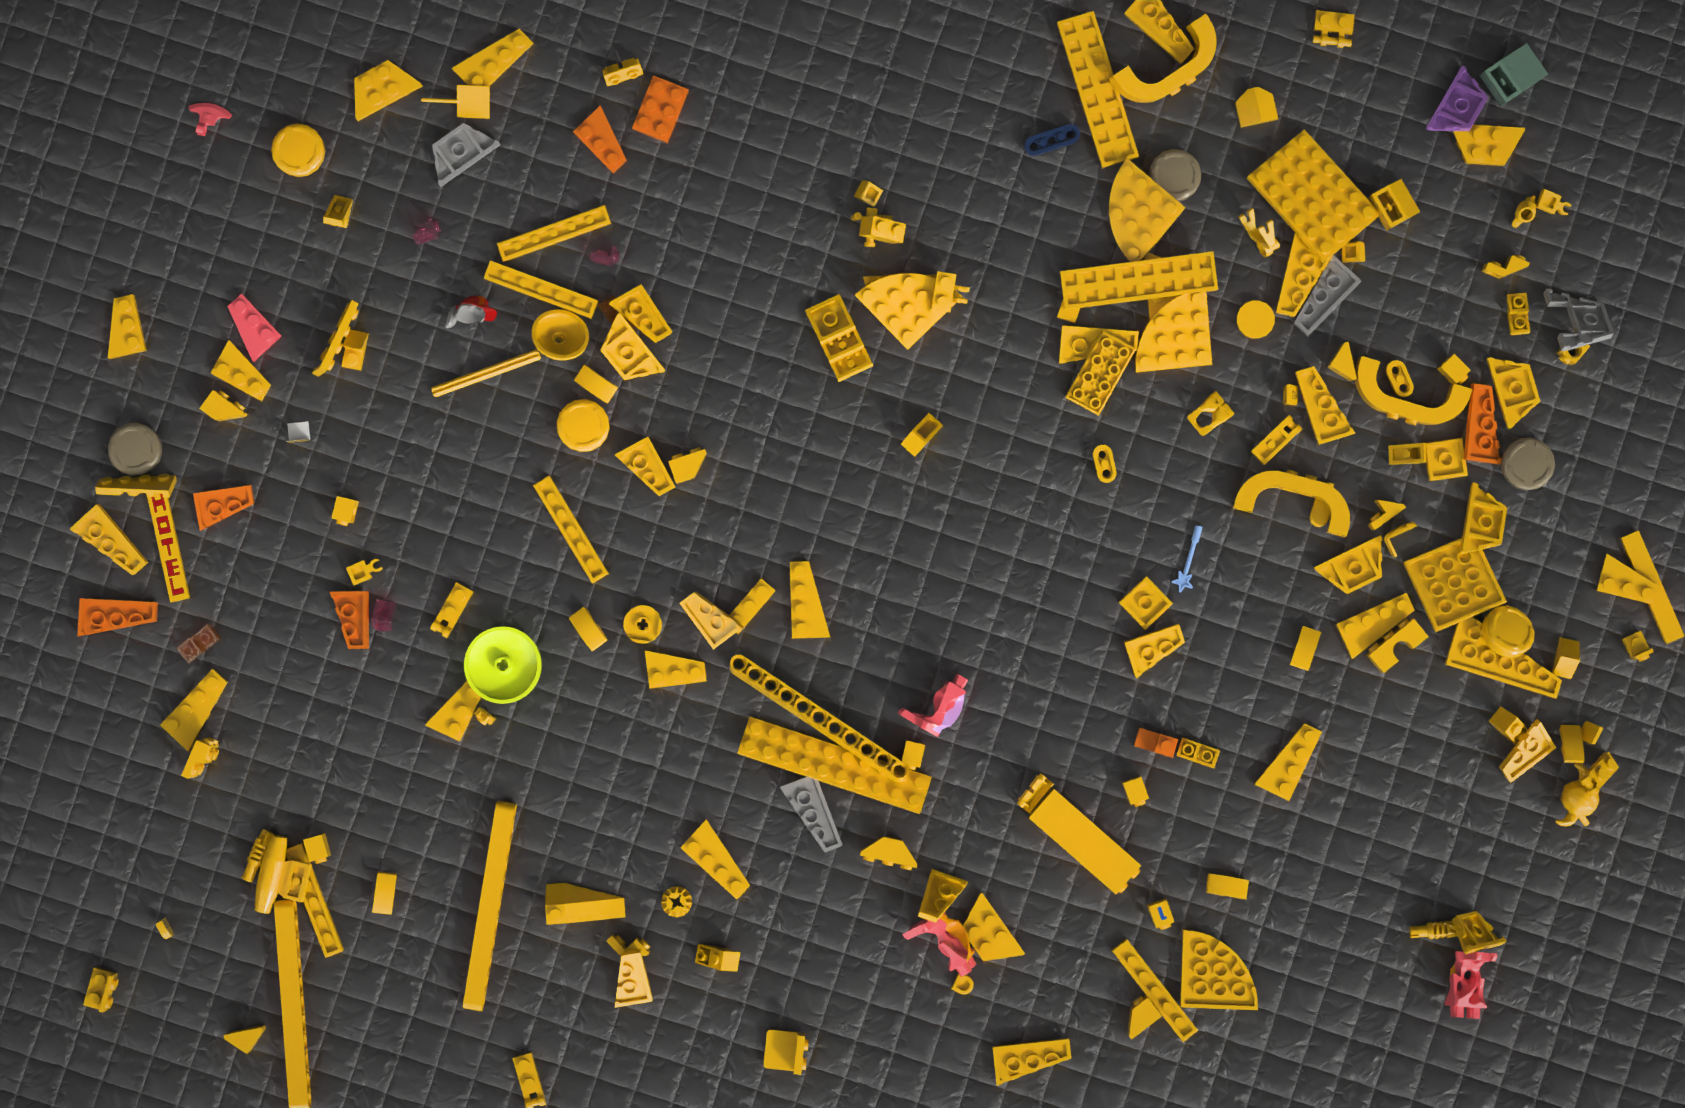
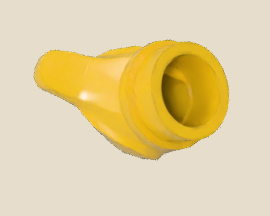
M1535 195L1527 197L1518 205L1512 222L1513 227L1517 228L1521 223L1530 222L1534 219L1536 214Z

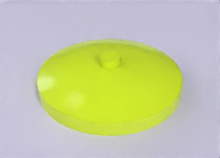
M494 627L482 632L471 642L464 659L465 676L473 691L487 701L500 704L512 703L527 696L539 681L542 670L541 655L535 642L524 632L512 627Z

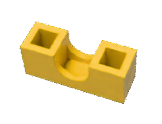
M1404 619L1398 624L1399 628L1395 632L1389 631L1383 636L1385 640L1380 644L1376 642L1368 649L1370 652L1366 656L1380 673H1385L1399 661L1393 653L1394 645L1397 642L1403 641L1410 649H1414L1429 637L1415 619Z

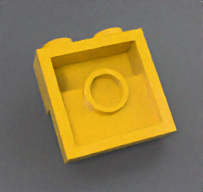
M211 737L196 740L181 776L190 779L201 775L205 767L204 764L216 760L219 754V741Z

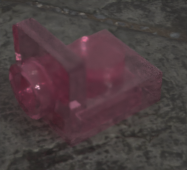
M431 217L427 218L430 229L421 228L416 231V234H412L417 245L439 238L438 232H441L439 224Z
M616 246L612 247L610 256H607V252L597 250L596 253L591 252L590 261L613 267L614 263L619 261L620 252H617L618 248Z
M383 600L376 601L371 619L373 628L381 632L392 631V620L396 603Z

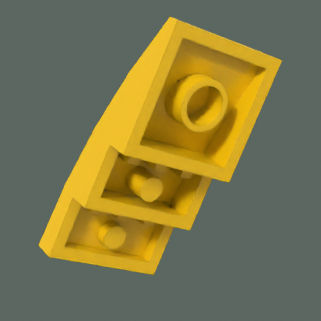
M840 294L805 310L838 382L873 366Z

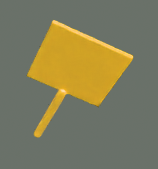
M457 85V99L421 98L422 102L457 103V117L490 119V86Z

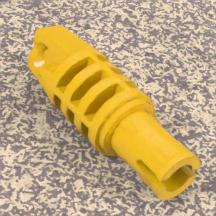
M263 829L259 837L256 838L254 846H252V850L247 857L248 864L241 877L243 880L253 882L258 868L261 867L262 858L271 836L274 835L271 831Z
M1453 921L1428 922L1422 926H1409L1410 938L1427 937L1428 939H1443L1444 937L1458 936Z

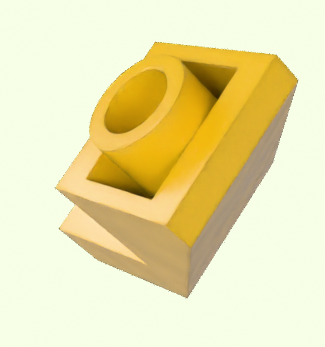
M1515 254L1507 258L1504 268H1502L1500 263L1491 261V263L1484 264L1481 272L1500 279L1528 267L1530 262L1525 261V257Z
M613 934L607 939L608 944L619 955L623 951L641 949L642 956H647L651 952L649 950L650 945L643 938L640 940L637 937L627 948L624 946L626 942L619 935L615 936Z

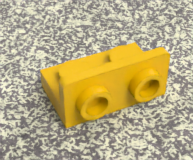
M95 967L83 1005L99 1009V1012L102 1013L110 1009L113 1003L111 995L113 990H116L119 979H116L118 973Z

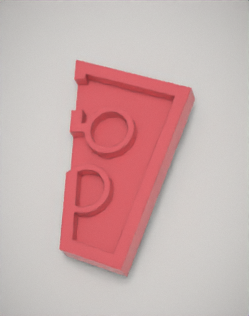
M242 293L227 306L253 362L282 336Z

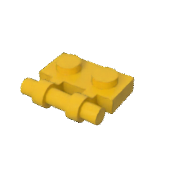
M1317 10L1315 12L1313 31H1320L1321 35H1314L1313 43H1320L1321 46H1326L1327 44L1337 45L1338 48H1343L1344 46L1351 47L1352 39H1345V34L1352 35L1355 15ZM1328 32L1338 33V37H1328L1327 34Z

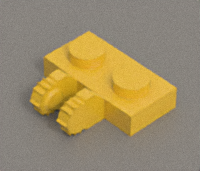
M937 271L931 310L951 312L952 302L967 304L968 299L953 297L954 290L969 292L970 287L955 285L957 275L955 273Z

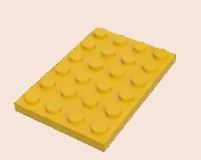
M1305 129L1247 177V180L1322 263L1381 215Z

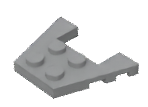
M1545 289L1543 295L1547 307H1566L1574 333H1560L1557 339L1561 351L1571 350L1612 337L1614 332L1603 303L1581 297L1578 300L1571 298L1569 294L1562 292L1560 295L1552 293V289Z

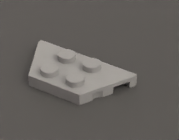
M462 123L432 145L439 186H444L499 147L500 143Z

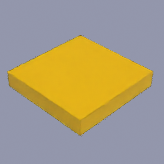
M1462 438L1425 443L1429 481L1468 476L1466 460H1463L1464 446Z
M1147 576L1118 602L1144 630L1173 604Z

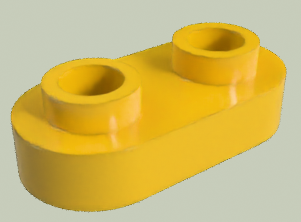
M1399 360L1390 362L1386 366L1385 371L1394 393L1402 398L1409 396L1413 392L1414 385L1406 366ZM1393 367H1396L1398 369L1397 374H1394L1392 372ZM1400 385L1406 387L1405 391L1400 390Z
M1107 445L1097 446L1093 451L1096 474L1101 482L1109 483L1116 477L1112 450ZM1100 451L1105 452V458L1099 457ZM1104 470L1109 471L1110 475L1108 477L1103 475Z

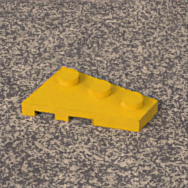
M932 869L918 917L936 923L963 891L968 881Z
M641 949L623 951L621 953L615 1007L652 1002L653 996Z

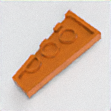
M1471 384L1472 392L1469 398L1463 460L1500 465L1501 458H1499L1498 451L1500 445L1496 436L1497 422L1494 420L1495 406L1492 386Z
M80 598L77 637L157 622L158 602Z

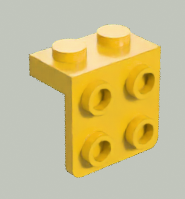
M769 1029L766 1036L764 1067L794 1071V1074L801 1075L802 1070H806L807 1058H803L804 1050L808 1051L809 1039H805L806 1033Z

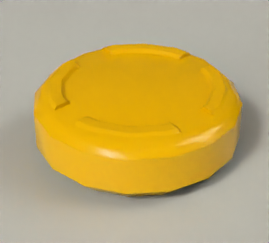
M296 123L287 125L278 131L273 139L271 152L273 160L280 170L290 176L303 177L318 170L324 160L325 147L317 131L308 125Z
M587 399L575 400L567 404L559 413L557 420V433L562 442L570 449L579 452H588L600 447L607 439L610 430L609 418L605 410L596 402Z
M1509 605L1498 606L1490 611L1483 620L1482 632L1484 639L1489 647L1501 656L1508 658L1518 657L1529 650L1534 642L1535 632L1532 622L1518 608Z

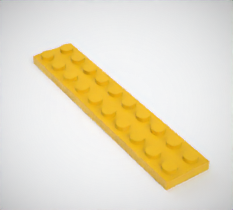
M749 717L737 754L917 814L921 813L932 778L908 769L905 779L895 782L843 747L753 717ZM878 759L879 764H887V762ZM894 768V773L897 776H902L903 770L901 768Z

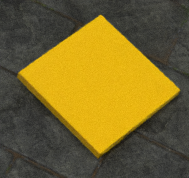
M1462 538L1403 562L1435 632L1507 602L1483 549L1461 554Z

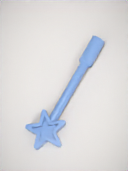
M1195 525L1183 574L1181 571H1178V579L1172 581V583L1178 585L1179 592H1182L1184 587L1193 588L1189 583L1192 574H1187L1196 543L1199 542L1203 528L1201 526Z

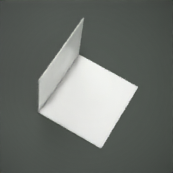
M308 421L287 424L289 441L286 442L310 441Z

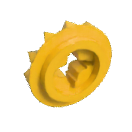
M674 886L664 892L661 905L669 916L681 917L690 910L692 898L685 888ZM681 895L680 903L683 906L677 905L672 909L673 902L670 898L676 899Z

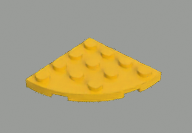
M1128 158L1120 167L1112 185L1109 217L1113 235L1118 246L1130 262L1142 261L1186 207Z
M919 273L887 275L870 282L854 294L907 350L946 313L944 311L931 310L936 278ZM954 290L953 297H963L958 291ZM952 302L951 308L956 304V302Z
M1206 292L1180 295L1167 302L1152 316L1143 330L1138 344L1135 372L1212 365Z
M1182 930L1180 1007L1258 1010L1256 988L1249 970L1240 957L1226 944L1210 935L1194 930Z

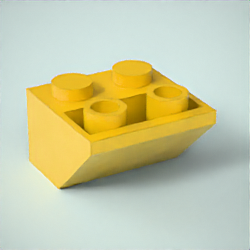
M1402 179L1368 197V200L1380 212L1379 219L1386 231L1420 212Z

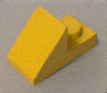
M334 195L324 215L323 223L346 228L353 199Z
M355 330L349 331L343 343L345 351L341 367L362 371L369 333Z
M1425 443L1388 446L1389 465L1420 464L1426 462Z
M1374 500L1382 514L1378 512L1370 518L1371 522L1367 525L1371 530H1376L1405 509L1406 506L1394 502Z

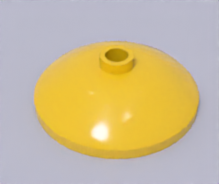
M550 310L541 314L534 321L531 337L535 347L543 355L555 360H570L582 354L586 349L589 341V331L584 321L576 314L566 310Z

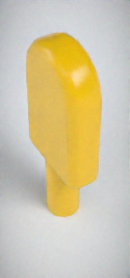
M1327 482V483H1326V484H1328V485H1330V486H1332V487L1334 486L1333 483H1330V482ZM1315 498L1309 519L1315 527H1322L1327 524L1330 514L1327 506L1321 500Z

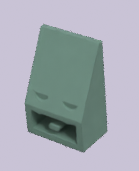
M1526 43L1479 76L1502 107L1549 74Z

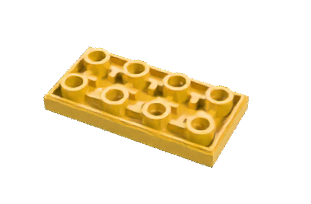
M1102 330L1065 398L1099 416L1136 348Z

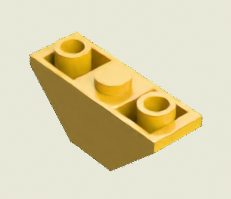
M882 836L860 851V856H863V860L874 862L875 859L882 860V864L893 866V863L901 864L900 868L912 870V867L917 868V862L901 839Z

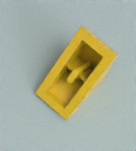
M1344 342L1327 367L1348 381H1354L1357 377L1349 342Z
M1560 637L1552 673L1555 676L1571 679L1580 662L1579 641Z
M261 1025L227 1032L223 1036L226 1041L248 1054L265 1031L266 1026Z

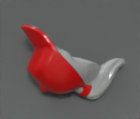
M468 296L459 305L451 307L448 312L445 328L453 327L457 320L468 324L493 321L497 316V312L489 307L487 299L483 296Z

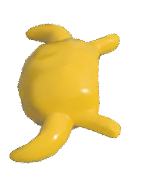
M1574 764L1579 771L1580 779L1588 769L1583 764ZM1579 779L1566 784L1560 800L1568 812L1563 819L1556 820V824L1564 827L1571 826L1579 818L1584 826H1588L1589 821L1586 816H1589L1596 810L1599 804V793L1590 797L1586 792L1587 788L1580 783Z

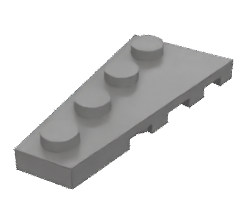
M1333 255L1295 320L1294 325L1308 337L1361 283V280Z
M804 777L779 787L823 852L843 846L818 780Z

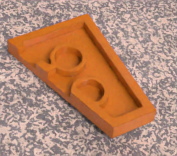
M601 106L573 131L613 174L627 161Z
M252 484L193 493L200 531L255 503Z
M369 591L330 592L336 606V613L339 615L347 648L369 649Z

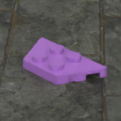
M1464 66L1460 68L1428 123L1427 130L1470 131L1488 100V96L1479 88L1476 80L1471 78Z

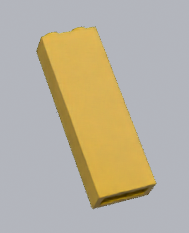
M1053 788L1028 816L1031 821L1115 894L1118 892L1122 893L1128 886L1127 881L1131 877L1134 879L1141 871L1139 869L1141 865Z

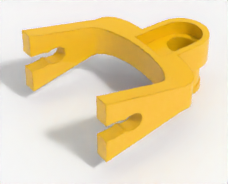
M1250 208L1247 210L1248 221L1243 213L1238 218L1250 238L1256 242L1261 255L1266 258L1273 254L1275 249L1280 247L1278 240L1274 237L1273 220L1270 219L1265 222L1268 229L1267 232L1262 225L1256 228L1254 209Z

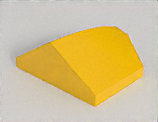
M1260 87L1247 89L1235 102L1241 128L1278 120L1273 94Z

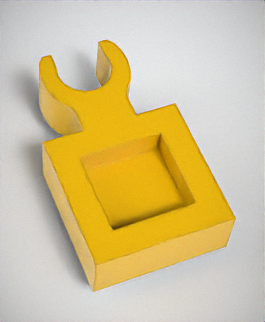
M1542 189L1536 203V208L1550 214H1555L1557 210L1560 215H1568V213L1563 211V207H1571V204L1559 202L1561 199L1560 195Z
M374 559L368 565L363 560L347 567L346 569L353 585L355 586L371 579V572L381 571L383 567L374 568V563L380 560Z
M479 707L474 713L477 717L476 719L483 725L487 723L491 725L496 720V717L482 707Z

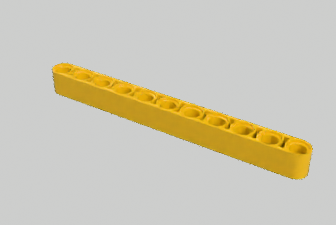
M735 655L731 658L729 669L732 674L891 780L900 782L905 779L908 767L904 762L746 657ZM740 661L744 666L741 669H737L733 666V663ZM751 672H757L759 674V678L753 680L750 678L749 674ZM771 682L775 685V689L768 690L765 684ZM788 693L791 695V699L785 701L781 698V695ZM805 704L807 710L801 712L798 710L797 705ZM819 714L823 717V721L816 722L813 716ZM836 725L839 728V732L833 733L829 727ZM848 735L853 736L855 743H847L845 737ZM868 746L871 749V753L864 754L861 748ZM879 757H884V758H886V759H887V764H886V765H881V764H879V763H878V758H879ZM894 768H901L903 775L897 776L894 773Z
M497 801L463 1001L464 1009L483 1011L516 815V803Z
M278 900L274 903L289 1108H311L297 904L293 900Z

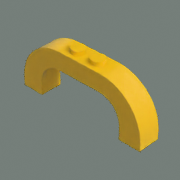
M1204 14L1186 27L1195 44L1194 55L1188 63L1155 84H1147L1140 81L1128 65L1109 78L1113 87L1122 96L1131 101L1149 103L1157 101L1168 94L1173 96L1181 91L1180 86L1183 84L1188 86L1196 81L1195 76L1210 64L1216 50V33L1207 14Z
M1361 356L1356 364L1355 373L1357 379L1355 384L1359 395L1365 403L1373 409L1387 414L1386 417L1398 420L1399 417L1405 419V423L1410 425H1416V423L1436 425L1449 421L1462 412L1471 396V388L1452 384L1449 386L1445 401L1439 407L1427 408L1384 394L1379 389L1376 381L1380 361Z
M1287 470L1286 473L1281 471L1261 472L1248 479L1235 498L1233 509L1249 513L1253 512L1258 494L1268 488H1277L1321 500L1329 510L1330 520L1326 533L1346 537L1348 534L1350 513L1345 499L1334 487L1317 481V477L1311 475L1301 477L1298 476V472Z

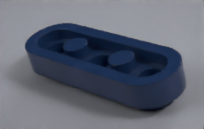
M1067 124L1031 136L1025 142V152L1030 156H1038L1074 144L1080 137V130L1074 124ZM1072 132L1073 137L1068 138L1066 133ZM1054 138L1055 143L1050 144L1048 139ZM1031 144H1036V145H1037V149H1036V150H1032V149L1030 148V145H1031Z

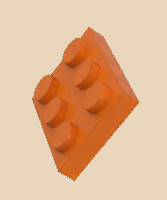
M653 75L632 129L668 144L689 89Z

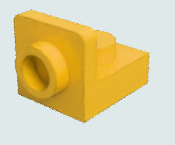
M1641 631L1622 638L1631 660H1639V662L1646 660L1650 657L1649 654L1654 652L1652 648L1648 647Z

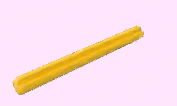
M533 350L433 386L431 390L433 395L438 397L540 360L541 356L538 350Z

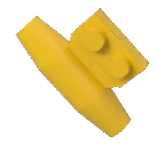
M272 835L263 855L255 893L254 910L257 912L269 914L278 893L285 899L304 902L312 864L297 860L286 861L287 837Z

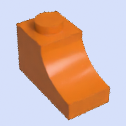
M1139 728L1133 746L1173 758L1178 739Z

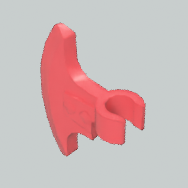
M197 103L188 106L190 111L200 115L199 123L196 127L197 135L205 136L207 126H215L218 119H230L232 117L229 111L216 104Z

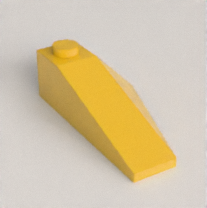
M569 883L546 884L545 909L547 925L626 917L623 897Z

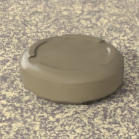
M1171 149L1162 152L1154 159L1149 168L1148 176L1180 202L1188 199L1196 192L1201 181V170L1199 163L1193 155L1184 150Z
M128 423L117 428L110 437L108 455L113 466L122 473L133 476L144 475L152 471L160 462L162 442L158 434L149 426L139 423Z
M1529 437L1517 439L1509 444L1502 453L1500 465L1501 472L1509 484L1517 489L1532 490L1538 489L1549 481L1554 472L1555 461L1548 445L1541 440Z

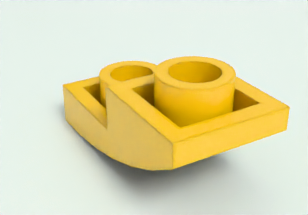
M1527 293L1507 294V316L1510 335L1530 333Z
M587 365L582 367L574 379L575 382L605 403L610 401L618 389L608 379L600 376Z
M582 607L569 617L571 623L591 651H594L607 641L602 629L595 623L587 608Z
M1305 626L1302 627L1290 665L1309 670L1321 635L1320 631Z
M1561 725L1559 731L1562 740L1561 751L1564 763H1584V748L1580 726Z
M1182 738L1176 756L1215 768L1220 750Z
M378 871L373 913L392 915L397 873Z
M1208 874L1206 893L1247 899L1249 880Z

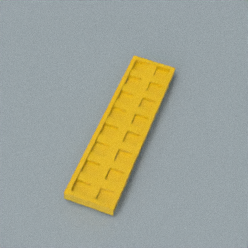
M1094 11L1057 22L1101 167L1105 168L1124 162L1127 158L1130 160L1138 158L1139 154L1120 93L1109 81V78L1114 76Z
M1214 251L1060 271L1065 310L1218 290Z

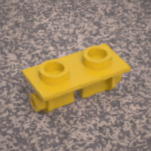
M633 57L622 61L623 68H619L618 63L605 67L602 72L607 86L616 85L625 80L643 75L639 59H634Z
M1041 773L1039 776L1036 775V778L1029 785L1031 788L1029 790L1026 789L1020 798L1018 797L1019 801L1017 804L1031 814L1054 783Z

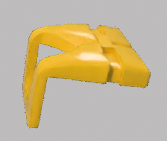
M1214 391L1197 409L1187 416V419L1200 435L1204 436L1216 426L1232 417L1234 412L1227 403H1224L1223 398L1218 392ZM1201 412L1212 413L1211 424L1204 427L1197 424L1196 418Z
M1415 522L1400 525L1384 536V542L1392 557H1396L1397 554L1390 538L1417 527Z

